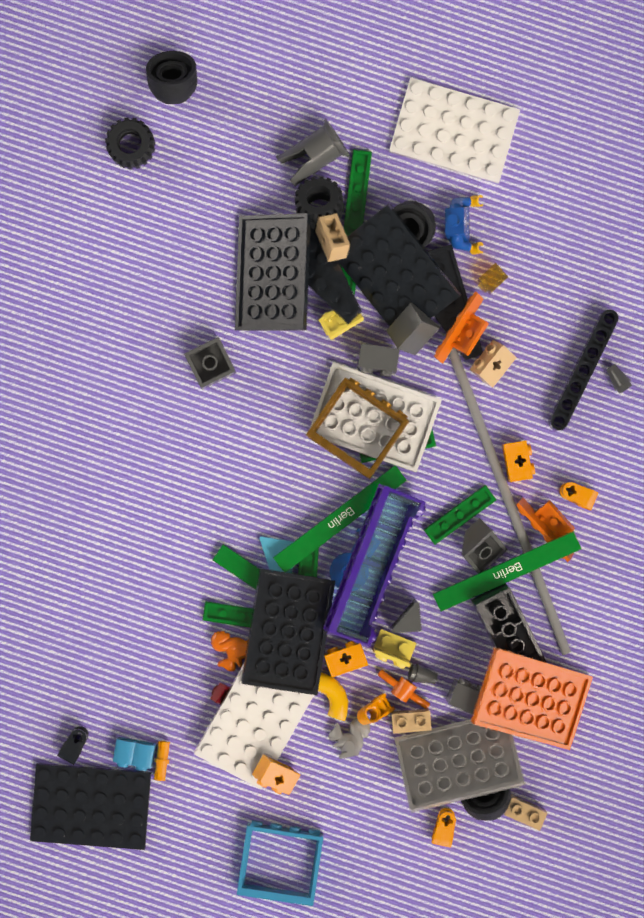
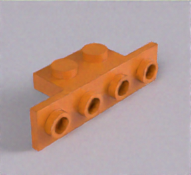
M475 291L468 298L465 308L457 315L453 327L447 331L446 338L437 347L434 357L440 363H444L453 348L469 356L489 323L474 315L484 300L478 292Z
M523 497L516 504L518 511L531 521L532 527L540 531L546 542L575 530V527L550 500L537 511ZM574 553L565 556L562 559H565L567 562H569L573 557Z

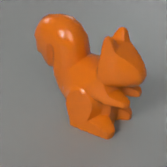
M225 631L215 632L211 637L212 648L215 651H226L227 658L220 660L217 666L223 667L230 672L235 671L236 663L241 668L242 659L246 655L248 640L230 637V634L225 633Z

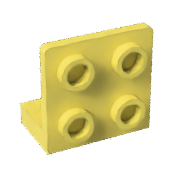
M328 311L318 320L325 334L332 340L363 321L364 318L360 313L351 323L347 324L334 311Z
M380 629L372 650L376 656L375 658L385 662L387 659L392 660L393 665L404 669L405 666L410 668V659L417 643Z

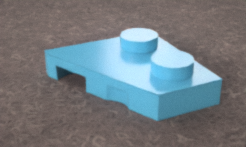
M260 536V542L269 570L283 572L273 557L294 541ZM293 567L286 573H292Z

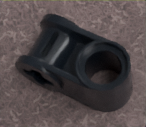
M83 726L75 727L57 756L74 765L88 739V730ZM78 733L82 734L80 740L76 739Z

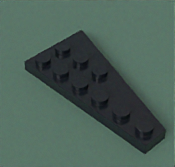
M310 226L308 286L337 315L349 324L362 310L338 260L328 262L316 234V229H311Z
M452 245L427 251L461 294L460 297L434 316L445 333L453 327L457 315L463 311L468 300ZM478 340L469 356L459 351L464 360L478 357L483 353L480 340Z

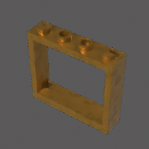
M344 378L306 433V437L368 479H371L408 425V416L400 410L396 412L391 409L392 405L386 400L382 399L379 401L376 399V394L368 388L366 390L360 388V383L356 380ZM346 388L400 423L370 469L316 433Z

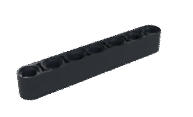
M606 310L600 314L549 418L548 423L552 430L560 431L567 427L617 325L619 317L614 310ZM605 314H610L613 317L611 324L605 322ZM597 331L604 333L605 338L603 341L597 340ZM589 348L596 351L595 358H590L587 355ZM581 365L586 366L588 369L586 376L579 373ZM573 382L579 385L580 389L577 393L571 391L570 386ZM564 400L570 401L571 408L569 410H565L562 407ZM555 417H560L563 420L561 427L554 425Z

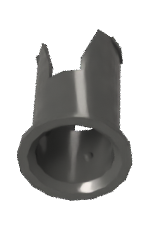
M324 119L323 127L279 156H276L277 160L281 163L300 158L305 154H308L310 160L304 163L290 179L295 187L341 155L350 156L327 119Z

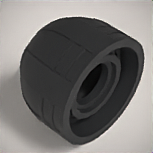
M181 51L161 52L153 56L146 65L149 89L160 102L165 104H181L195 92L197 87L196 63L187 53Z
M405 201L398 204L393 209L425 248L432 241L436 232L434 214L428 207L417 201Z
M506 789L461 800V803L473 818L482 821L495 820L501 817L507 810L511 802V791Z

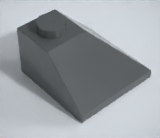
M479 518L465 531L461 555L477 573H480L489 568L508 549Z

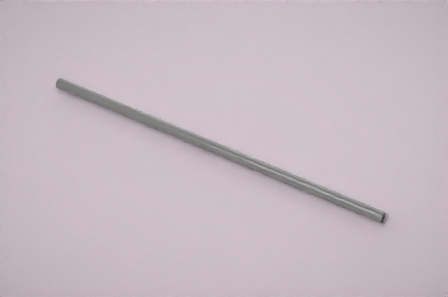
M453 348L449 353L451 363L523 553L532 550L531 544L458 351ZM540 568L532 571L531 574L562 655H566L571 650Z

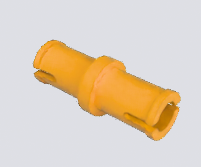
M158 741L157 757L154 758L156 765L153 780L166 781L170 742Z

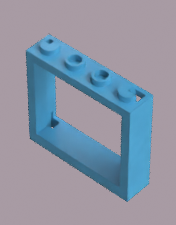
M252 820L251 823L248 822L237 895L313 906L323 833H320V830L317 829L303 831L297 826L283 828L281 824L277 823L263 825L262 821ZM252 831L317 840L309 893L244 884Z

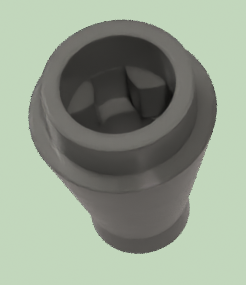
M616 364L606 370L614 390L618 391L619 394L632 386L630 383L631 379Z
M412 664L408 672V679L415 683L435 684L438 677L437 673L419 664Z

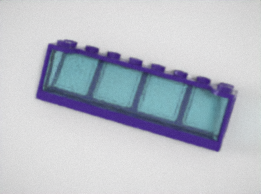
M378 484L324 624V630L368 647L371 646V643H374L377 633L372 623L378 617V607L383 603L385 589L391 583L393 568H396L398 565V555L406 544L405 537L412 528V519H417L424 514L426 501Z

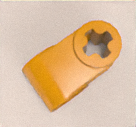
M573 482L564 483L559 489L562 498L590 511L598 496V492ZM571 487L573 494L568 495V491H566V488Z
M380 694L357 712V719L361 724L367 725L377 722L395 710L394 706L392 707L387 700V694ZM367 711L371 715L370 719L367 717Z
M443 808L439 811L433 830L432 844L451 848L456 818L450 808ZM446 815H449L450 819H448L447 822H444L443 818H446Z

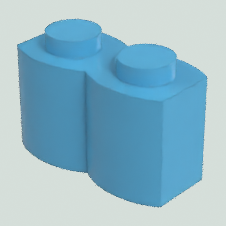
M118 737L113 762L117 763L119 767L127 768L128 765L136 766L137 770L147 771V768L151 769L153 765L156 744Z

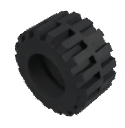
M124 118V121L118 120L116 125L112 124L110 126L111 130L107 131V138H105L106 149L110 157L122 168L133 169V167H136L138 169L141 168L140 165L142 164L145 166L148 159H152V153L155 152V140L150 128L143 121H138L137 118H132V120ZM128 134H136L142 141L140 148L130 154L122 152L120 149L121 139Z
M319 176V179L311 177L310 181L307 179L304 181V185L300 184L298 186L299 190L295 192L296 213L310 214L311 229H316L319 217L337 214L339 219H341L344 212L343 193L335 181L332 182L330 178L324 179L323 176ZM318 199L328 201V203L322 207H314L310 205L313 201Z

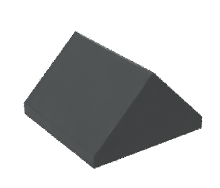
M410 303L386 331L397 349L416 355L440 329V326L413 303Z
M414 599L392 624L390 629L393 633L422 631L420 604L417 600Z

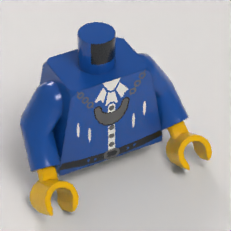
M482 195L454 198L450 203V207L445 208V236L453 248L467 252L470 251L472 255L483 253V251L479 250V246L484 244L482 242L470 243L469 206L482 207L483 204L478 203V199L483 198Z

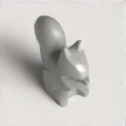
M356 718L349 725L350 732L342 733L339 723H336L328 738L331 741H337L333 748H341L342 753L339 755V759L359 755L363 747V738H367L370 733V724L363 725Z

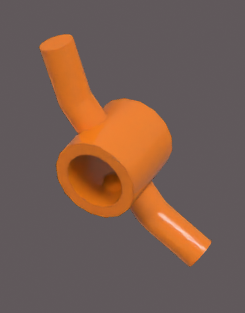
M383 669L378 673L380 678L394 687L391 693L401 701L407 703L411 699L424 709L430 706L428 701L414 692L417 687L406 678L401 676L398 681Z

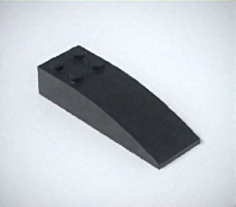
M506 583L471 600L495 648L546 662L510 587Z

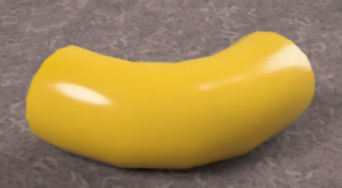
M321 672L318 691L325 694L329 700L327 715L345 721L349 704L346 691L337 679Z

